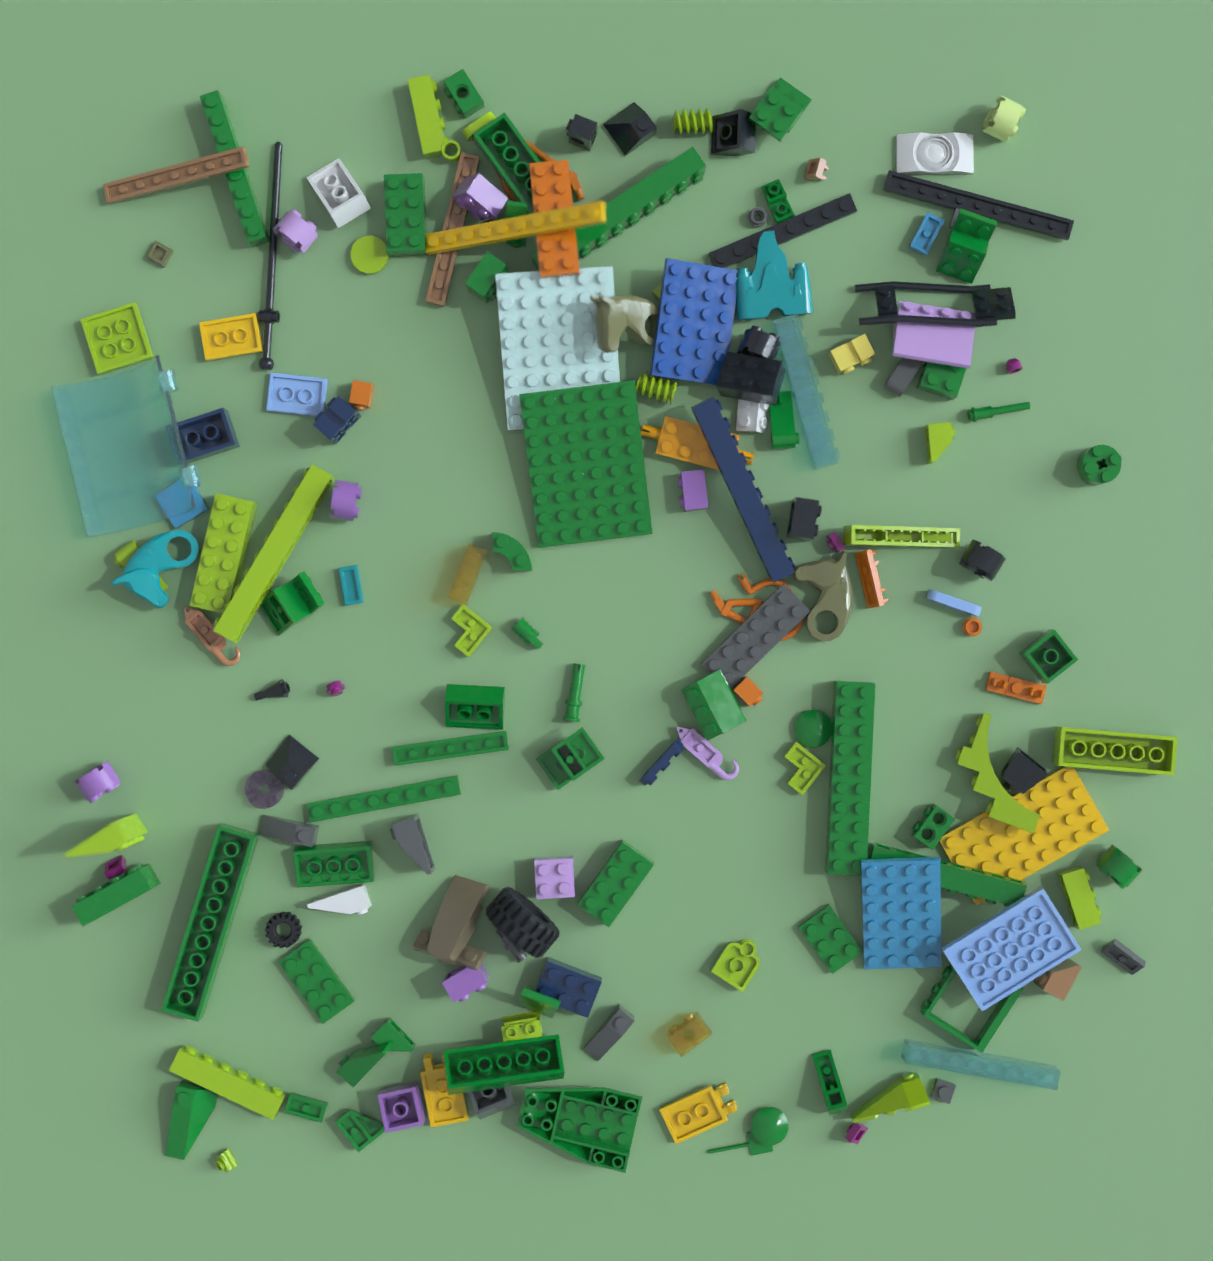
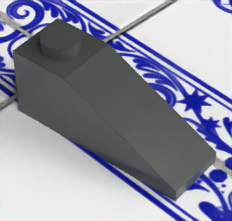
M262 815L259 834L294 844L313 847L317 841L319 825Z
M619 1004L583 1050L599 1061L633 1024L634 1016Z

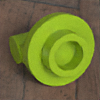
M229 1148L216 1156L217 1161L215 1164L221 1172L227 1173L238 1166Z

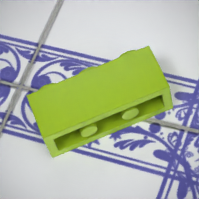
M1076 866L1057 872L1074 927L1082 930L1101 924L1100 917H1102V913L1095 904L1094 899H1096L1093 888L1089 886L1090 876L1088 871L1084 870L1081 866Z

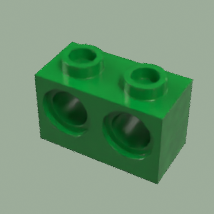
M935 804L929 805L924 810V817L920 822L917 821L912 827L913 832L911 833L912 836L932 850L955 820L954 817ZM936 813H940L941 820L934 823L933 816ZM928 828L930 835L927 838H923L922 831Z

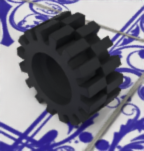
M284 911L275 914L266 924L265 932L267 934L265 936L269 938L268 942L273 943L274 947L279 946L282 949L293 945L302 933L300 919L297 920V916L295 914L291 915V912L285 913ZM278 924H288L291 928L290 935L287 937L279 936L277 933Z

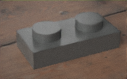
M1117 939L1112 940L1102 949L1104 955L1131 975L1145 966L1146 961Z

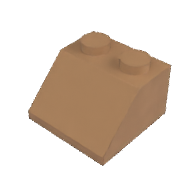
M1068 958L1035 978L1034 983L1043 991L1064 1001L1082 966Z

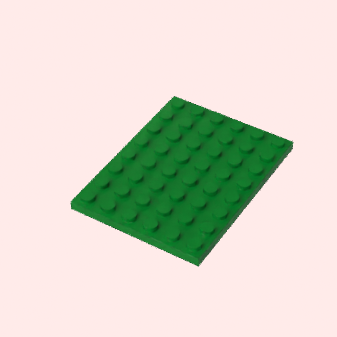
M635 380L519 394L539 548L653 534Z

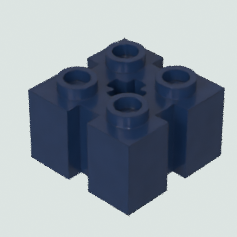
M340 396L334 397L327 404L329 409L325 413L320 412L315 417V423L313 424L335 444L343 438L348 429L361 417Z

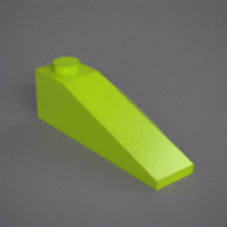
M908 1072L852 1112L850 1116L853 1123L876 1119L881 1113L890 1116L895 1115V1112L900 1109H905L906 1112L931 1104L919 1075Z

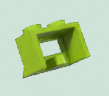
M533 1011L502 1017L501 1029L504 1042L541 1037L543 1034L540 1013Z

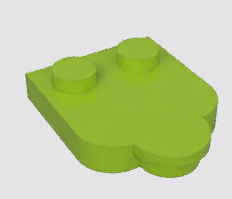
M749 939L741 940L739 943H728L710 971L741 992H744L760 966V960L755 955V943Z

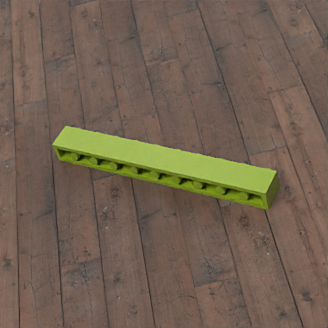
M313 464L304 471L302 476L304 479L300 485L297 484L294 488V495L290 501L288 500L285 503L282 516L275 520L273 531L271 534L268 533L263 541L264 546L261 551L258 550L254 555V563L245 570L243 575L245 578L241 584H237L232 600L226 602L223 615L218 617L213 625L215 627L214 632L235 644H238L335 480L331 474Z

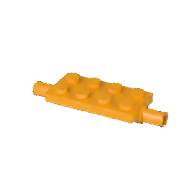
M665 416L663 426L660 428L643 424L642 429L649 430L650 432L641 431V436L657 440L656 454L719 470L698 424ZM735 435L737 441L739 440V435ZM738 449L739 453L742 452L745 457L754 458V453ZM746 459V464L751 465L753 460Z

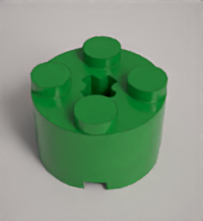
M1108 445L1091 447L1082 452L1077 460L1079 476L1090 485L1108 483L1118 476L1121 470L1122 457L1114 448Z
M1113 844L1097 860L1098 863L1096 864L1099 870L1106 876L1111 874V878L1122 889L1128 887L1143 871L1141 867L1134 864L1132 859Z

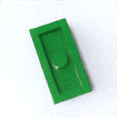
M291 1092L285 1113L322 1123L328 1102Z

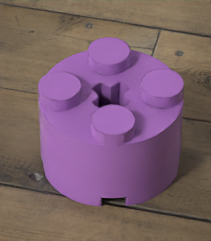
M335 480L338 488L333 489L331 510H334V514H330V518L353 521L354 518H358L359 507L356 506V500L361 499L362 487H358L359 483Z
M109 761L102 763L74 781L89 803L94 802L105 794L103 791L109 793L121 784L120 778Z

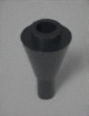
M281 679L264 691L255 693L254 697L256 701L264 698H285L290 693V686Z

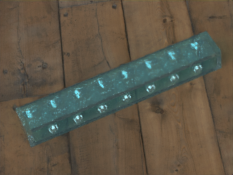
M796 314L774 320L772 323L775 334L780 336L779 341L781 345L779 350L813 468L817 470L838 463V459H840L838 448H834L833 440H835L833 430L828 427L827 422L830 420L827 410L824 411L822 406L824 403L822 392H818L817 389L819 380L817 374H813L811 368L814 364L811 355L808 356L807 339L801 333V330H803L802 321L800 318L797 319Z
M905 1038L901 1055L903 1061L908 1064L1054 1090L1058 1089L1061 1072L1055 1065Z

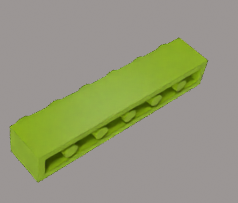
M183 1045L178 1050L169 1069L170 1072L274 1120L287 1095L283 1093L282 1089L275 1086L270 1087L259 1078L253 1079L245 1071H236L228 1063L217 1062L209 1054L196 1052L197 1050L192 1046Z

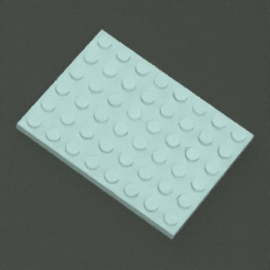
M613 266L579 268L580 275L540 278V271L495 274L508 430L523 429L519 394L620 382L618 350L612 353H604L598 348L597 330L594 320L597 307L590 300L591 295L615 296Z

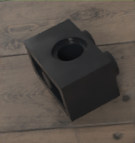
M575 114L574 118L569 120L566 128L568 130L569 143L591 151L597 136V122Z

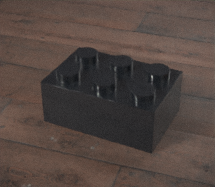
M727 352L716 387L720 396L776 406L786 370L783 362L780 360Z

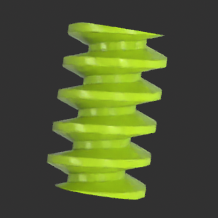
M708 108L705 109L704 114L701 109H698L697 114H695L693 109H690L689 115L685 109L682 110L681 115L678 110H675L673 115V134H675L676 129H678L680 135H682L684 129H686L687 134H690L691 129H694L695 134H697L699 128H701L703 134H705L707 128L712 133V114Z
M645 371L639 377L636 393L641 389V395L644 396L648 392V398L650 399L655 394L656 401L663 397V403L665 404L670 400L671 406L677 389V382L670 386V379L662 383V377H659L656 381L655 376L651 375L648 378V372Z

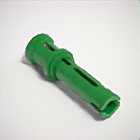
M573 663L569 699L565 701L567 708L563 720L580 722L578 718L579 709L582 706L580 696L586 665L580 664V671L578 672L579 664Z

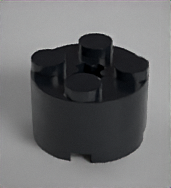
M752 325L751 329L745 330L737 353L775 360L781 345L779 341L780 336L775 333H766L762 331V328Z
M972 540L961 557L959 565L968 570L970 568L975 571L974 574L982 579L986 578L992 581L1006 558L993 548L983 545L981 547V542Z

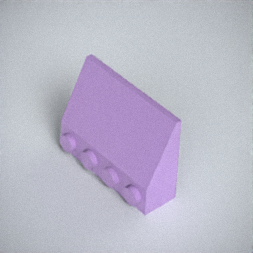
M899 301L897 306L898 315L975 319V314L968 311ZM894 323L893 356L970 369L975 327Z

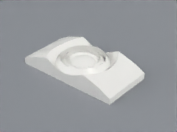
M918 132L896 135V172L902 174H973V135L955 132L943 134Z

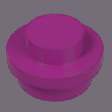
M334 681L326 685L327 695H332V697L341 695L345 689L341 681Z

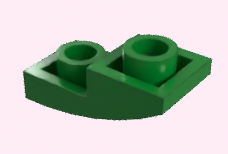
M779 179L761 186L776 224L794 217V212L787 200V194Z

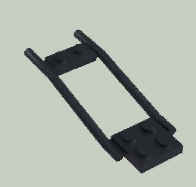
M898 281L855 285V292L875 291L878 314L877 317L859 318V326L915 323L985 327L997 326V320L1016 318L1011 287L991 289L990 284L963 286ZM895 289L971 294L975 319L898 315Z

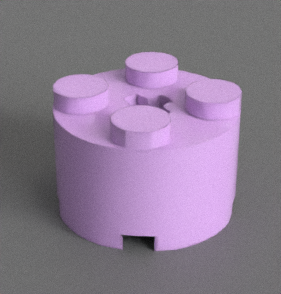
M293 208L291 211H287L273 228L276 235L278 233L282 235L281 240L297 253L301 251V255H304L318 238V233L315 231L317 227L310 221H304L301 218V214Z

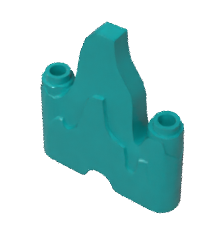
M765 231L758 241L753 272H749V268L737 269V320L766 318L773 309L779 310L783 316L812 314L813 305L808 266H806V263H796L795 268H793V279H790L787 259L784 252L777 245L775 232Z

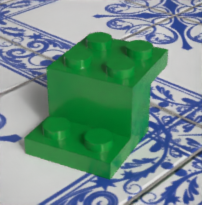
M780 77L775 86H771L749 117V120L780 142L785 134L789 133L812 99Z
M960 209L947 237L945 249L936 271L972 284L987 254L989 240L997 226V221Z
M303 571L290 582L272 590L264 598L260 608L279 636L290 627L309 618L325 603L321 594L317 592L312 584L311 578Z
M583 727L536 758L557 790L570 781L576 780L605 759Z

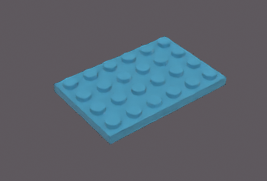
M919 857L861 860L864 969L942 967L940 858Z

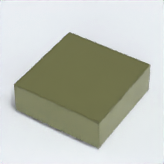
M155 240L146 257L165 268L173 250Z

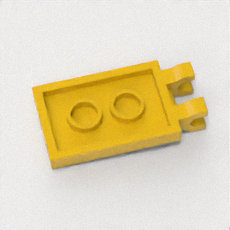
M432 1053L424 1054L423 1062L425 1069L420 1070L431 1128L469 1121L464 1093L448 1095L443 1054V1063L433 1065Z
M726 1082L715 1089L710 1084L659 1108L675 1144L727 1122L728 1118L726 1115L737 1111L735 1100L724 1105L721 1099L722 1096L729 1094Z

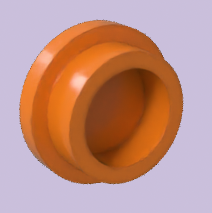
M970 617L963 622L962 629L968 636H977L982 630V624L977 618Z

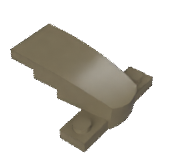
M455 875L441 903L432 932L429 933L421 930L412 947L417 951L432 955L436 960L445 965H461L478 971L487 953L484 950L466 944L476 929L474 923L483 909L481 903L489 890L488 885Z

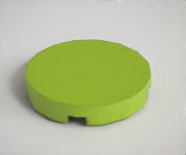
M372 235L357 239L350 252L353 265L361 273L367 275L379 273V271L387 266L389 260L386 244L380 238Z

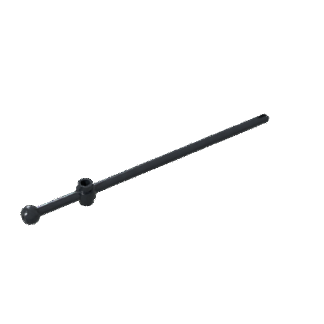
M279 141L275 143L266 309L259 310L258 312L259 322L265 323L263 358L259 361V367L261 370L267 371L272 370L274 367V362L271 359L272 325L274 322L280 321V312L273 309L278 234L274 233L273 228L277 225L279 218L283 147Z

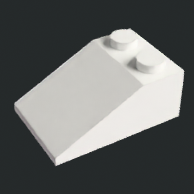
M339 158L306 177L338 228L371 209L363 192Z

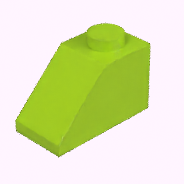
M951 422L925 425L928 464L934 463L951 444L953 438H955V428L951 426Z

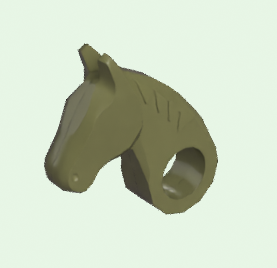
M632 295L590 296V300L597 307L594 320L597 330V345L602 352H616L619 347L620 336L624 330L635 344L654 346L658 306L647 299ZM647 318L650 321V330L648 334L645 330V322Z
M844 550L841 551L838 558L801 564L793 570V577L796 582L809 583L821 591L817 601L806 615L805 627L809 634L820 641H831L839 637L850 617L852 589L845 567L847 551ZM824 610L831 612L836 620L835 628L827 634L817 631L814 625L816 615Z

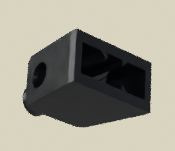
M1017 747L1001 772L1002 778L1006 781L1002 787L1009 794L1014 789L1024 794L1047 776V771Z

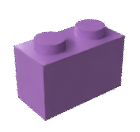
M704 469L681 472V477H677L678 488H682L683 496H679L680 507H684V511L708 509Z

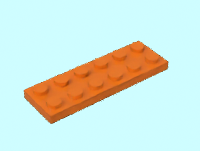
M568 160L529 163L534 213L573 206ZM575 228L536 235L540 278L580 275Z

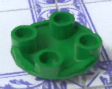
M809 710L801 713L797 718L794 732L801 744L817 748L829 741L832 735V723L825 713L819 710Z
M774 1107L758 1109L751 1122V1132L754 1138L759 1143L767 1146L782 1142L787 1136L789 1129L785 1114L780 1109Z

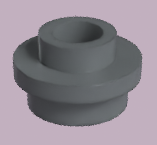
M759 207L752 209L748 215L749 223L754 227L763 226L768 218L766 211ZM755 215H760V216H761V220H760V221H756V220L754 219V216H755Z

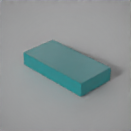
M358 565L338 568L344 605L364 603Z

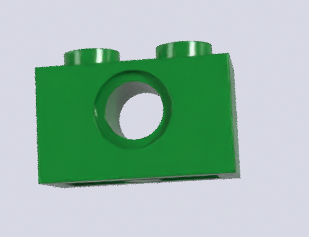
M464 69L459 70L444 80L445 88L443 90L449 99L453 98L455 110L459 115L463 114L465 119L485 107L484 101ZM460 92L468 93L465 98L458 97Z

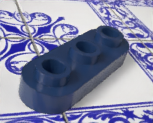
M676 739L639 781L644 786L647 784L651 786L658 778L656 774L660 770L664 771L671 764L669 760L673 756L677 757L684 750L682 748L683 743Z

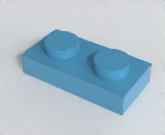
M927 212L909 248L926 256L945 220Z

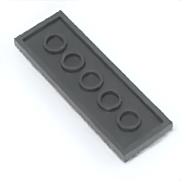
M783 583L701 665L710 674L721 669L731 689L810 610Z

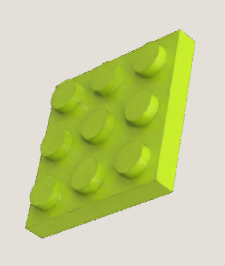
M136 302L80 319L98 375L154 358Z

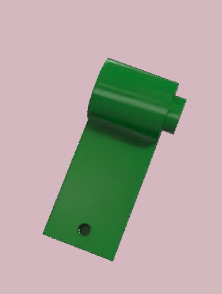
M780 391L776 406L769 405L772 449L795 448L796 444H799V433H795L791 391Z

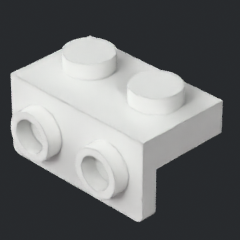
M738 399L736 431L764 434L767 427L766 412L769 405Z

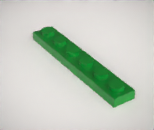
M507 731L392 747L395 766L509 750Z

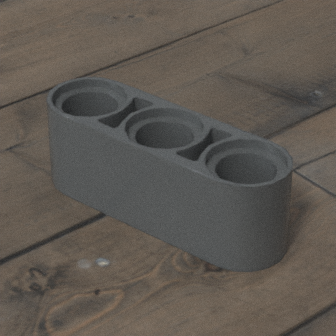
M901 358L885 383L884 388L901 397L923 361Z

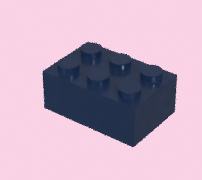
M225 408L168 425L179 461L185 465L240 447L229 412Z
M548 957L535 992L560 1001V1008L588 1018L602 983V977Z

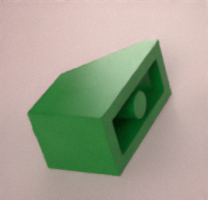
M390 1017L371 1036L373 1039L372 1043L375 1046L390 1042L392 1046L388 1051L412 1052L416 1046Z

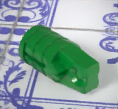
M522 617L511 630L527 646L532 643L539 649L543 645L537 638L539 632L533 629L524 620L525 618Z

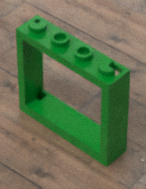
M950 964L949 967L947 966L943 970L940 982L935 983L932 987V994L929 999L923 1001L920 1012L932 1022L983 1053L1024 988H1019L999 1001L974 1040L931 1012L956 973V970Z

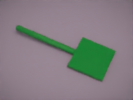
M747 1132L748 1143L711 1149L707 1152L711 1154L749 1147L752 1156L773 1152L772 1145L767 1146L759 1143L754 1138L752 1132Z

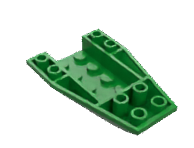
M606 1087L526 1088L517 1127L587 1164L625 1173L643 1096Z

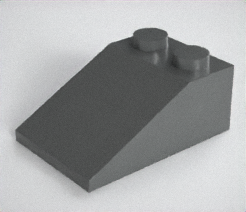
M416 814L395 821L392 824L393 828L390 829L393 840L396 839L400 847L428 875L432 874L435 870V865L419 815Z
M510 1086L468 1092L475 1114L480 1120L516 1105Z

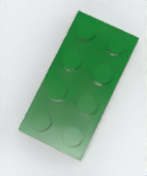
M311 939L278 962L322 1024L355 1001Z

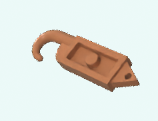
M184 606L185 623L205 647L212 652L221 664L225 666L237 664L241 656L237 647L234 648L236 652L234 659H227L222 654V650L226 646V638L213 631L215 628L213 627L214 624L201 609L196 610Z

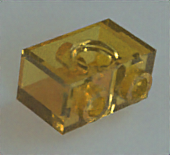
M698 1012L688 1014L683 1019V1023L679 1026L675 1024L668 1030L667 1038L681 1057L712 1035L711 1029ZM686 1029L694 1031L689 1037L684 1036L683 1032Z

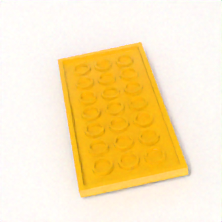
M1064 766L1046 776L1026 793L1018 792L1011 796L1025 808L1040 815L1034 833L988 817L989 813L984 811L945 833L939 843L952 863L1022 880L1106 833L1109 829L1075 768ZM977 897V899H972L974 905H978L984 902L985 899Z

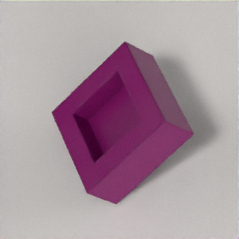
M836 532L826 536L828 539L826 543L832 551L835 550L837 553L845 548Z
M122 855L105 863V876L108 880L120 876L126 871V860Z
M862 1123L851 1124L845 1138L850 1143L858 1144L868 1128Z

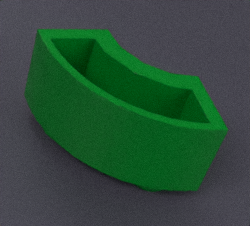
M492 532L494 553L506 556L511 563L513 571H533L528 552L516 539L503 533Z

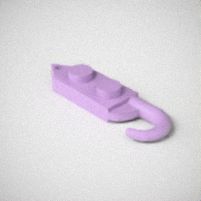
M676 727L683 746L723 780H731L737 776L739 766L735 760H732L734 765L733 772L729 774L724 772L719 767L723 756L715 747L693 728Z

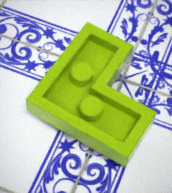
M464 604L461 605L451 618L466 630L454 646L468 657L474 653L493 629L490 624Z
M795 741L784 755L785 758L798 767L787 784L803 796L826 765Z

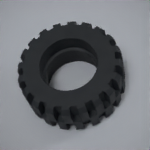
M503 888L486 908V916H488L492 924L515 946L534 958L542 957L559 938L560 931L554 922L533 902L513 888Z

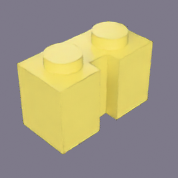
M863 334L831 350L828 355L838 374L842 372L848 374L855 370L854 366L860 363L862 366L870 363L875 352L866 334Z

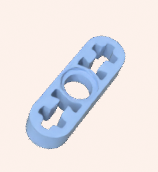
M929 589L926 597L930 601L979 617L982 607L931 589Z

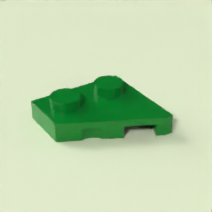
M349 1109L335 1121L358 1153L385 1132L383 1123L353 1109Z

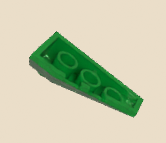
M182 1080L177 1085L165 1156L182 1160L186 1158L216 1107L217 1093L193 1082Z

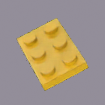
M256 313L199 322L206 361L263 352Z

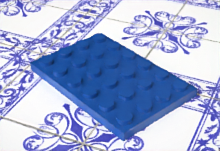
M670 258L665 259L650 375L717 385L726 353L730 349L737 298L736 273H738V270Z

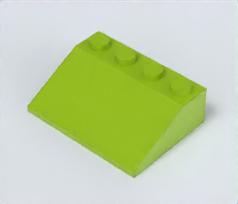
M135 813L114 821L64 855L66 857L110 853L115 850L121 852L145 839L144 835L148 831Z

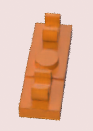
M868 549L854 553L867 609L883 606L888 601V598L883 599L882 592L886 591V589L880 588L879 575L875 566L879 564V561L874 562L873 558L877 551Z
M989 672L985 690L1042 704L1047 686Z

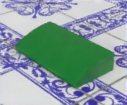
M372 841L319 844L313 847L295 846L293 850L297 888L374 882Z

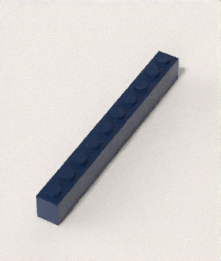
M711 397L690 407L769 578L774 583L793 574L794 562L791 557L787 558L785 553L787 547L782 539L779 540L776 534L779 533L775 522L771 523L770 510L767 505H763L761 501L763 495L759 487L755 488L752 482L755 480L751 470L747 471L745 463H747L746 458L742 452L739 453L736 447L739 443L735 435L731 436L728 428L731 426L726 417L723 418L720 412L723 409L719 400Z

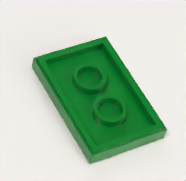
M525 988L520 994L516 1005L552 1018L559 1008L560 1001Z

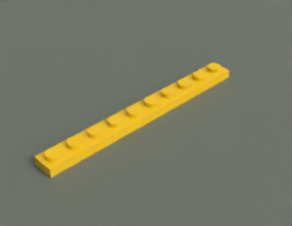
M597 201L426 234V253L432 255L606 223L605 203Z

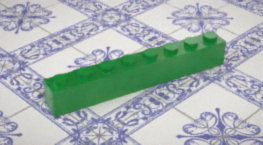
M216 90L200 95L218 153L239 148L224 99L220 92ZM247 169L226 173V179L248 244L253 248L268 243L270 239Z
M873 843L869 859L919 858L928 856ZM940 860L941 888L947 889L950 893H965L969 898L977 899V897L984 898L988 903H1003L1005 907L1010 906L1025 896L1027 888L1025 881Z

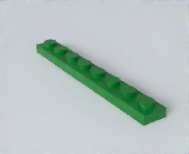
M458 775L311 802L307 803V810L311 823L461 795Z

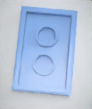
M270 372L266 411L315 417L320 412L325 413L328 379Z

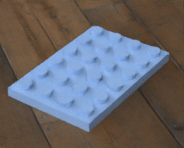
M1041 886L941 948L982 1011L1081 951L1080 946Z

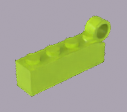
M430 74L407 79L424 158L430 159L443 156L448 162H456L460 159L461 148L456 141L448 140V137L443 135L442 130L446 129L444 118H440L438 112L442 108L440 99H436L434 93L438 92L436 80H432ZM448 147H456L458 149L457 153L454 156L446 155L445 151Z

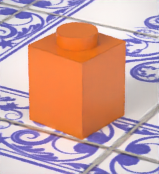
M353 380L349 403L354 406V409L365 411V408H371L374 385L368 382Z
M747 676L732 689L748 706L752 704L756 706L763 699L761 697L763 692Z

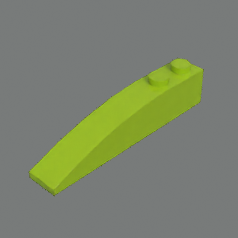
M847 525L843 526V544L850 546L959 548L960 528Z

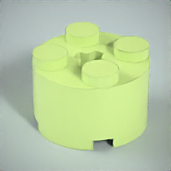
M1000 95L995 100L998 104L994 108H990L983 124L985 129L982 132L1004 142L1009 137L1013 138L1018 130L1016 124L1024 116L1026 108Z

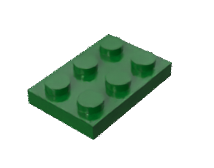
M829 904L798 926L832 974L863 952Z

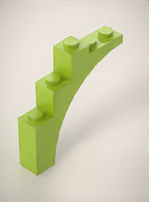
M984 712L983 716H978L975 725L979 727L977 733H972L969 744L972 747L963 746L962 750L958 748L955 760H958L957 765L978 772V776L974 775L970 786H973L972 791L994 798L993 802L989 801L986 812L989 813L988 817L1034 833L1040 815L1014 800L1002 787L994 773L987 746L988 728L992 715Z

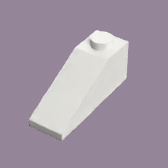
M365 883L310 901L307 904L310 909L346 914L357 913V915L368 912V908L372 905Z

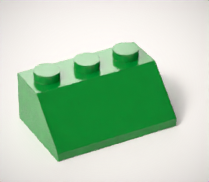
M721 669L681 689L707 741L747 721Z
M447 684L445 694L446 727L503 730L505 687Z

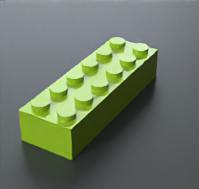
M215 493L189 606L224 613L225 610L223 609L226 602L232 600L234 589L240 582L258 503Z
M1056 726L1053 764L1066 767L1174 776L1178 737Z

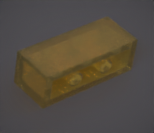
M468 544L448 598L468 605L488 551Z

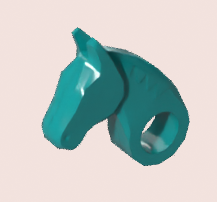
M181 529L159 534L142 545L130 558L123 573L110 583L112 586L122 584L130 592L157 609L163 608L167 605L169 597L161 588L158 573L164 570L189 566L196 560L199 551L197 540L191 533ZM180 537L188 541L190 554L186 559L177 561L168 555L167 545L173 538Z

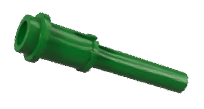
M1023 402L993 408L991 406L976 409L971 407L967 411L969 421L976 422L979 419L993 418V415L1030 409V403Z

